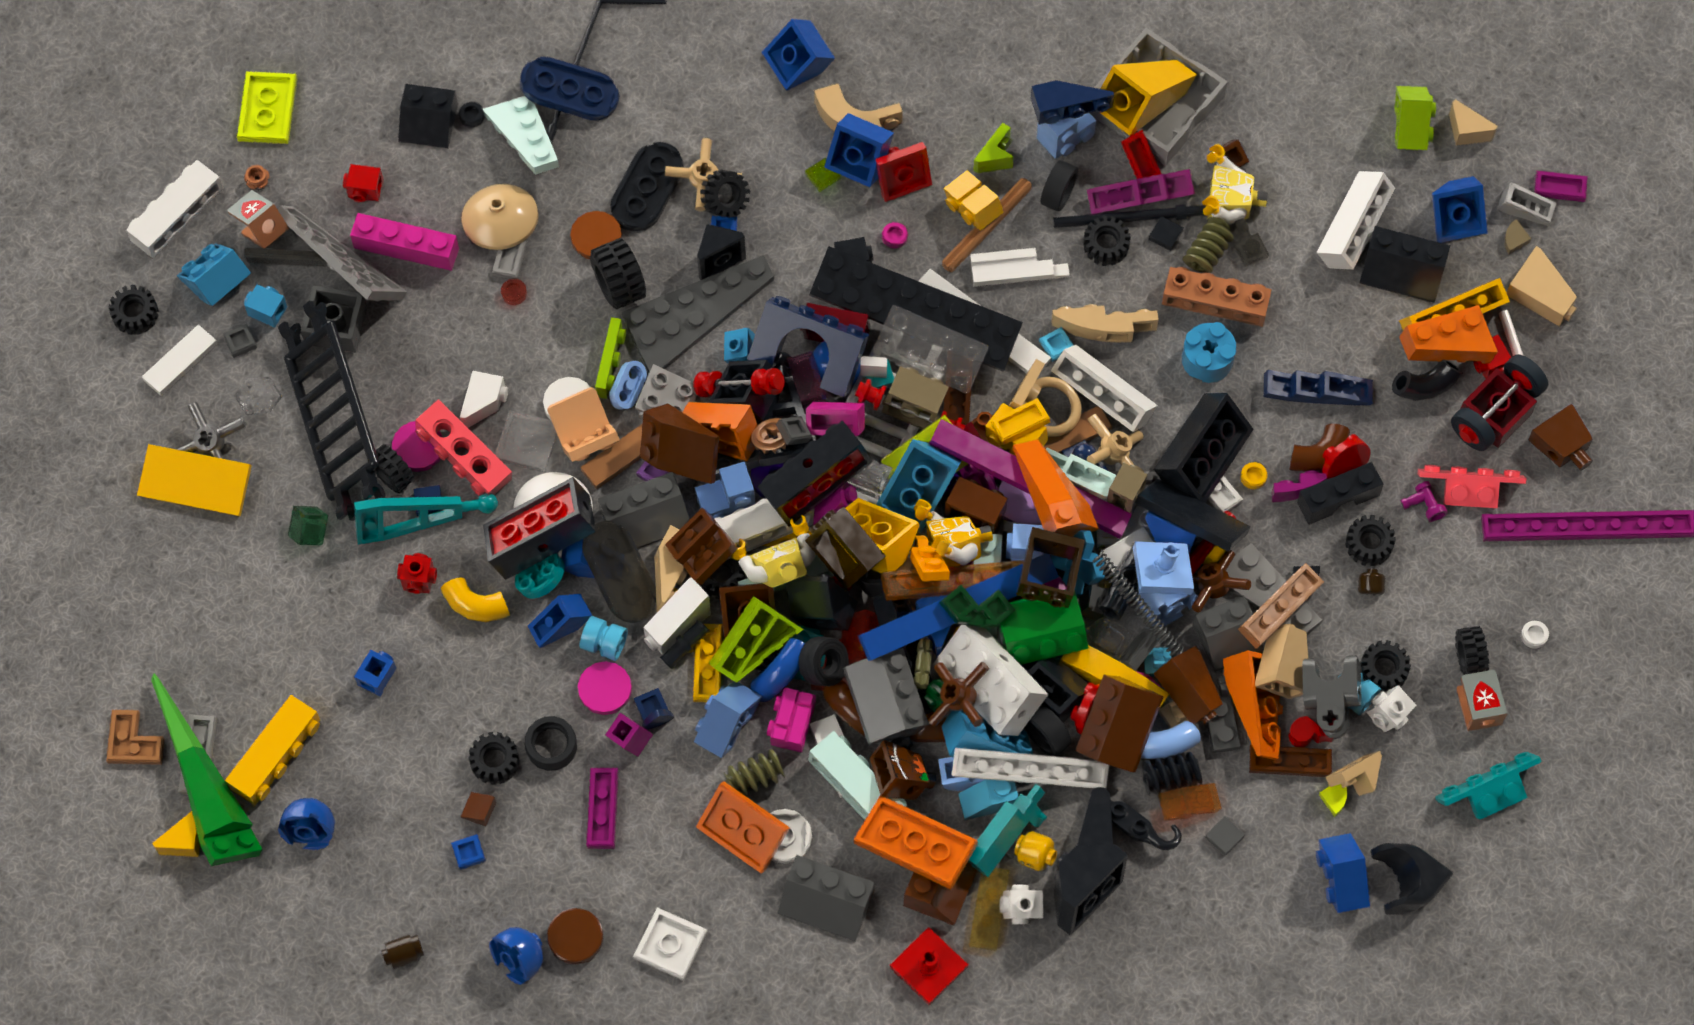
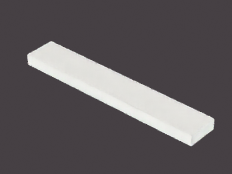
M929 269L919 280V282L978 304L932 269ZM1018 334L1009 361L1026 374L1036 359L1045 363L1044 369L1051 361V357Z
M955 748L952 776L1084 788L1103 787L1106 789L1110 765L1090 759Z

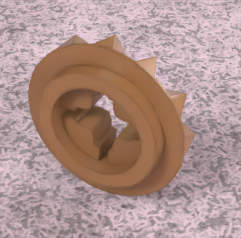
M781 418L765 420L754 429L752 442L756 450H762L766 454L770 450L776 453L779 448L786 449V443L776 426ZM768 434L778 436V438H769Z

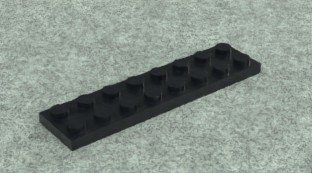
M830 246L827 248L809 294L811 297L844 310L868 314L869 319L1002 372L1005 370L1023 324L1021 321Z

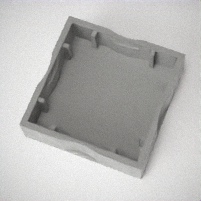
M1145 28L1124 52L1118 64L1179 60L1197 74L1186 95L1138 130H1143L1155 159L1166 166L1224 98L1228 81L1201 63L1184 56L1175 46L1148 28ZM1109 72L1104 75L1094 88L1101 89ZM1090 113L1096 120L1123 138L1129 137L1127 133L1101 113Z

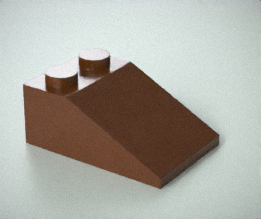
M668 403L644 411L640 458L656 469L673 472L674 474L709 484L715 483L719 436Z

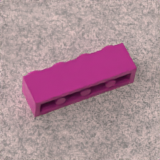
M357 213L350 234L354 249L450 271L453 269L459 251L456 235Z

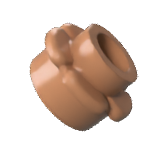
M259 165L249 167L244 176L247 186L251 189L264 188L268 184L267 180L270 178L269 172Z

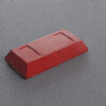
M1143 130L1121 141L1136 179L1162 174Z

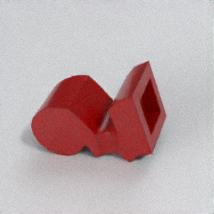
M1308 716L1296 719L1292 723L1288 734L1289 742L1294 747L1305 748L1310 744L1311 740H1314L1317 744L1333 741V738L1326 736L1321 727ZM1333 718L1332 723H1329V725H1333V722L1337 719Z

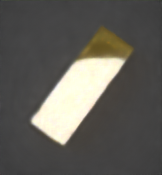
M995 868L989 877L981 873L969 947L992 951L997 950L1003 914L1000 912L999 902L1000 897L1003 896V891L1007 889L1010 870Z

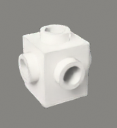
M1398 685L1385 693L1384 691L1378 693L1371 700L1373 705L1366 713L1372 718L1373 723L1384 732L1392 728L1398 730L1407 723L1409 719L1406 716L1415 708L1416 704Z
M1012 885V890L1003 891V896L1000 897L999 902L1003 919H1012V924H1029V919L1043 918V890H1029V885Z

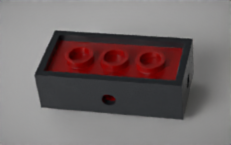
M842 420L838 424L831 425L818 440L808 443L804 451L796 457H791L785 461L783 467L777 472L767 475L757 487L787 526L790 527L791 519H793L794 523L802 517L801 515L807 514L873 461L861 442Z
M574 477L483 525L488 562L505 580L596 532L590 495Z

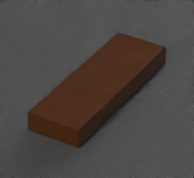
M1250 745L1249 773L1326 777L1332 774V749L1280 746L1279 758L1272 760L1257 757L1253 746Z

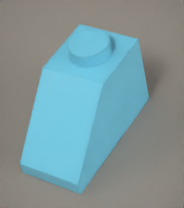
M985 779L958 793L964 820L998 813L1006 801L1013 805L1018 798L1015 782Z

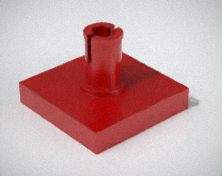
M923 142L901 150L898 147H892L887 155L875 159L881 194L885 202L932 185L927 148Z
M928 927L890 964V968L930 1006L968 968V964Z

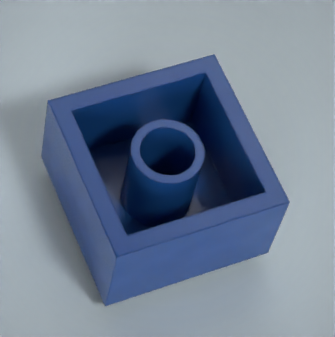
M848 113L836 125L824 168L871 187L879 178L875 159L888 154L894 133Z

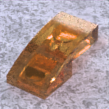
M1215 783L1179 788L1158 795L1165 821L1187 819L1195 814L1215 813L1222 809Z

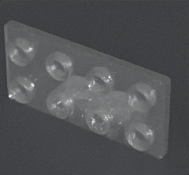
M893 305L873 349V353L895 362L898 366L913 368L922 376L937 378L950 387L964 393H969L989 347L982 342Z

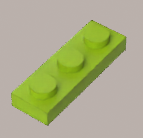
M611 317L595 385L599 398L607 399L608 392L611 390L616 379L615 375H612L614 367L618 368L620 364L621 352H618L619 344H624L626 329L622 328V321L619 318Z

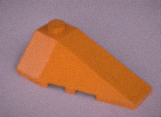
M1033 440L1013 445L1012 448L1043 529L1071 537L1080 530L1097 531L1098 526L1090 505L1040 441Z
M1247 650L1224 658L1226 686L1257 757L1272 760L1278 759L1281 729L1277 723L1278 715L1283 713V706L1279 704V695L1255 687L1262 653Z

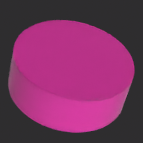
M892 222L883 228L882 240L886 246L896 249L905 245L908 239V232L904 225Z

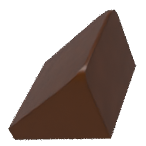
M1239 139L1230 140L1222 145L1225 150L1224 156L1238 168L1249 162Z
M471 792L460 817L486 827L497 803L495 797Z

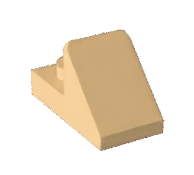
M1380 751L1364 755L1325 778L1330 787L1341 784L1342 788L1353 784L1358 795L1374 792L1382 755Z

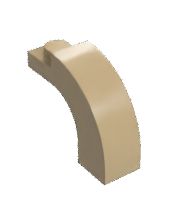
M839 84L814 90L817 110L823 121L833 131H835L837 123L848 113L887 130L894 129L902 123L903 111L899 103L873 111H861L853 108L846 102Z

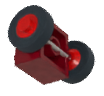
M1520 354L1512 356L1504 365L1505 374L1496 368L1462 403L1461 409L1453 415L1451 425L1455 433L1471 448L1477 451H1485L1492 444L1499 448L1532 415L1537 400L1534 398L1539 397L1547 389L1548 379L1542 369L1528 357Z

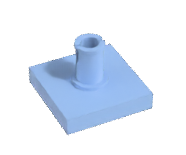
M1135 541L1133 554L1139 592L1192 594L1194 584L1187 544Z

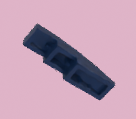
M1268 369L1264 373L1263 397L1301 403L1372 405L1373 380L1330 371L1315 374L1296 370L1293 374Z

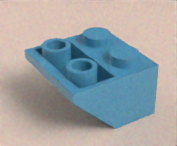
M215 243L206 246L201 251L202 255L195 261L187 262L181 268L182 271L177 277L204 303L213 306L249 276L251 272L233 249Z

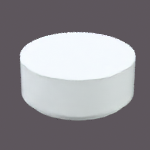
M1540 621L1526 623L1521 631L1523 643L1530 648H1541L1549 638L1548 628Z

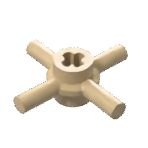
M708 138L702 139L700 159L693 163L690 168L666 166L665 176L689 178L690 183L697 188L695 206L697 211H705L704 205L706 203H702L700 199L705 197L704 194H700V189L705 190L706 186L702 185L703 181H709L706 177L709 174L714 175L713 172L718 171L716 165L710 161L712 140Z
M1097 414L1089 417L1088 421L1102 440L1098 451L1089 455L1087 461L1094 465L1101 461L1109 465H1115L1117 462L1121 465L1123 463L1129 466L1134 465L1129 458L1132 445L1143 440L1142 432L1136 431L1127 435L1124 432L1116 431L1111 434Z

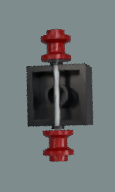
M767 360L730 361L724 373L720 371H712L710 373L699 372L694 378L693 387L699 397L707 398L711 396L708 403L751 405L756 421H763L776 395L783 390L784 376L779 369L774 368Z

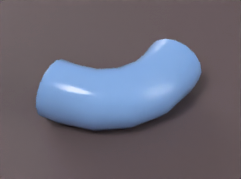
M1183 721L1170 729L1150 732L1141 758L1160 759L1181 754L1199 744L1201 740L1199 730L1192 722Z

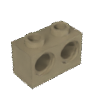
M1123 463L1109 488L1107 502L1133 515L1138 506L1135 501L1138 494L1145 489L1148 474L1144 473L1136 465L1129 466Z

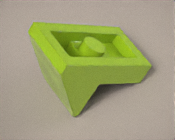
M1004 123L999 126L975 157L974 172L984 173L1013 168L1014 157L1006 152L1012 142L1010 138L1011 127Z

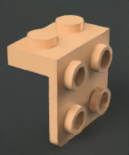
M592 387L558 401L547 409L561 446L572 462L575 460H585L591 453L597 450L609 449L615 442L620 440L616 430L607 419L597 391Z

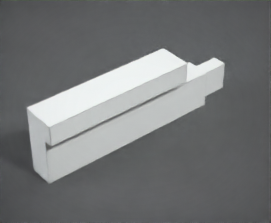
M1036 248L970 254L974 287L1069 277L1068 263L1053 265L1052 259L1037 261Z

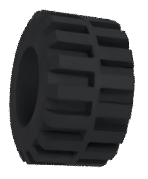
M622 238L591 250L590 260L595 277L606 300L613 308L617 310L646 297V285L639 264L631 248Z

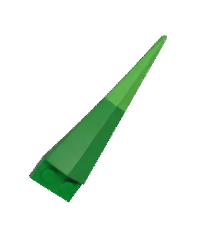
M154 673L151 681L177 754L193 813L199 844L210 865L216 866L259 856L263 849L251 829L253 824L158 676Z

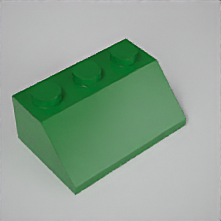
M1075 590L1069 608L1053 607L1049 603L1038 600L1028 601L1022 599L1009 602L1015 611L998 624L1002 646L1020 665L1089 649L1085 624Z

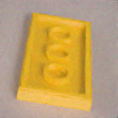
M148 444L137 496L241 517L252 465Z

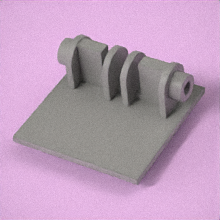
M653 364L635 405V409L640 413L639 418L643 420L644 411L667 403L682 412L687 403L694 402L697 396L694 391L693 382Z

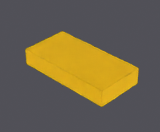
M1038 398L991 420V426L1003 445L1050 423V417Z

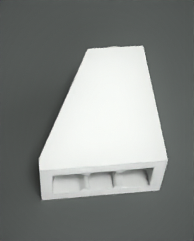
M692 577L679 588L644 626V641L651 650L655 651L657 649L663 655L677 641L676 638L689 630L698 619L703 622L711 615L709 595Z

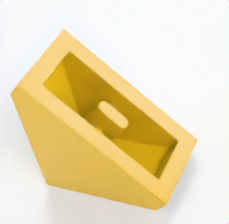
M192 811L152 843L159 855L199 857L200 844Z

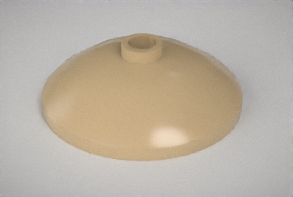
M497 184L481 189L467 201L462 212V225L467 237L476 245L491 250H503L519 245L533 233L538 222V209L533 197L524 189L510 184Z

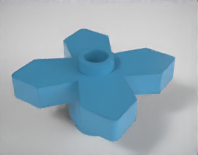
M1080 530L1072 536L1085 540L1075 585L1077 598L1083 594L1084 582L1096 585L1105 577L1103 575L1104 570L1099 571V568L1105 563L1103 562L1099 567H1096V564L1103 558L1101 557L1097 562L1093 563V559L1099 555L1092 552L1095 543L1090 530ZM1051 555L1055 568L1065 571L1063 581L1067 585L1072 560Z

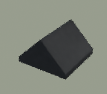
M709 224L706 225L697 254L700 280L720 273L746 259L745 236L742 232Z

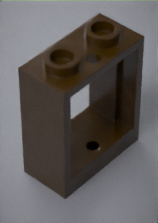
M844 506L836 513L830 510L820 521L809 529L812 534L805 540L846 590L885 557V554Z
M1032 527L1016 595L1022 596L1028 601L1038 600L1049 603L1053 607L1069 608L1074 595L1085 540ZM1033 551L1072 560L1066 590L1027 581Z

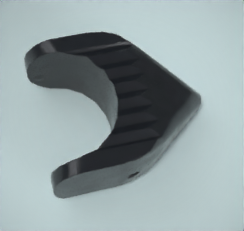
M1384 843L1371 850L1372 858L1383 861L1388 867L1392 868L1393 873L1397 876V881L1400 883L1399 889L1401 892L1399 899L1384 905V912L1388 915L1408 914L1429 903L1453 875V871L1420 847L1412 844Z

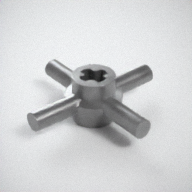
M197 402L189 404L187 407L197 429L193 435V442L176 450L191 453L198 451L204 455L224 459L220 450L224 446L225 437L245 428V421L241 417L219 428L217 425L207 424ZM207 435L213 436V438L210 440L211 444L205 443V440L208 439Z

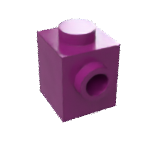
M619 713L605 736L639 757L653 734L624 714Z

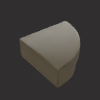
M1517 219L1509 225L1505 234V248L1508 254L1527 245L1531 241L1530 236Z

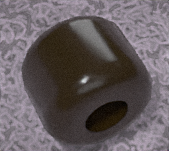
M1367 569V572L1359 575L1358 592L1360 594H1373L1377 596L1384 594L1385 576L1378 573L1377 569Z

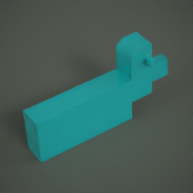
M1035 784L1027 796L1020 794L1013 805L1006 801L978 838V845L968 860L977 871L989 877L1026 825L1029 823L1034 827H1039L1046 820L1047 816L1037 806V803L1045 794L1040 786Z

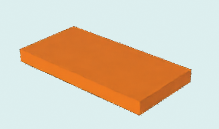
M881 795L854 838L855 845L949 889L953 888L978 845L976 839Z

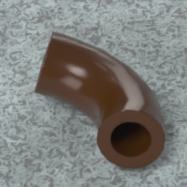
M1327 424L1324 427L1321 440L1316 444L1310 446L1294 444L1289 470L1307 472L1323 469L1325 459L1322 456L1324 451L1331 446L1336 447L1350 436V429L1340 424Z
M841 680L834 686H825L823 696L829 706L842 720L866 738L848 684Z

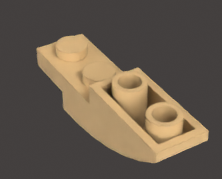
M1089 304L1082 308L1065 306L1053 310L1051 321L1052 326L1056 328L1062 327L1065 332L1078 337L1103 342H1132L1134 332L1157 330L1158 313L1157 311L1141 309L1133 313L1116 311L1110 315H1105L1104 306Z

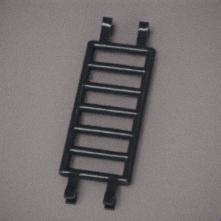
M308 301L303 305L306 315L311 319L314 328L312 334L301 341L300 323H295L289 327L288 322L284 321L278 326V330L286 340L289 352L284 356V361L326 497L330 501H336L337 508L335 512L337 520H342L348 515L349 520L354 521V504L351 502L348 492L351 487L362 481L363 488L361 492L363 500H368L372 496L375 499L386 496L374 472L379 466V460L336 324L333 320H326L327 308L325 303L321 302L315 307L313 301ZM328 334L331 347L299 372L295 360ZM335 357L339 369L306 395L303 382ZM342 380L346 392L313 418L309 405ZM350 403L353 416L320 441L317 428ZM357 426L360 439L327 464L324 451ZM364 449L368 462L337 486H334L331 474Z

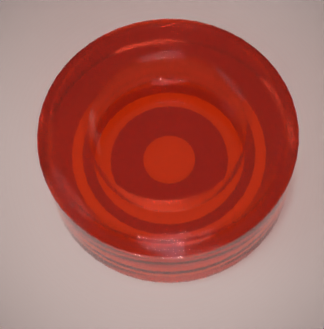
M509 279L501 287V296L507 304L518 305L526 299L527 289L521 280Z

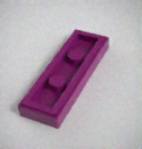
M590 768L586 844L588 849H615L618 768Z

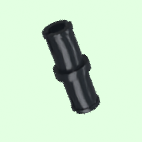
M698 619L689 630L676 638L677 641L660 658L673 669L688 652L691 654L694 651L693 647L710 630Z

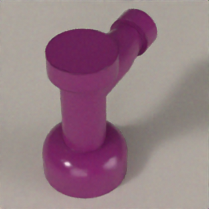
M1429 481L1418 484L1415 487L1417 493L1407 499L1400 500L1404 510L1410 508L1409 506L1424 501L1428 507L1426 517L1429 522L1442 519L1448 514L1444 505L1437 504L1430 490L1432 486Z

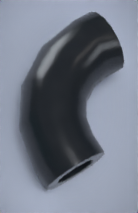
M1442 360L1432 370L1424 374L1416 375L1408 371L1399 372L1393 380L1392 391L1402 398L1414 401L1431 399L1446 392L1460 378L1463 372L1451 361Z

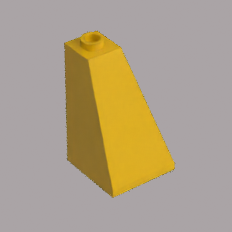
M1179 60L1113 65L1101 87L1102 90L1114 92L1113 108H1109L1107 111L1101 112V114L1131 136L1186 95L1197 74Z

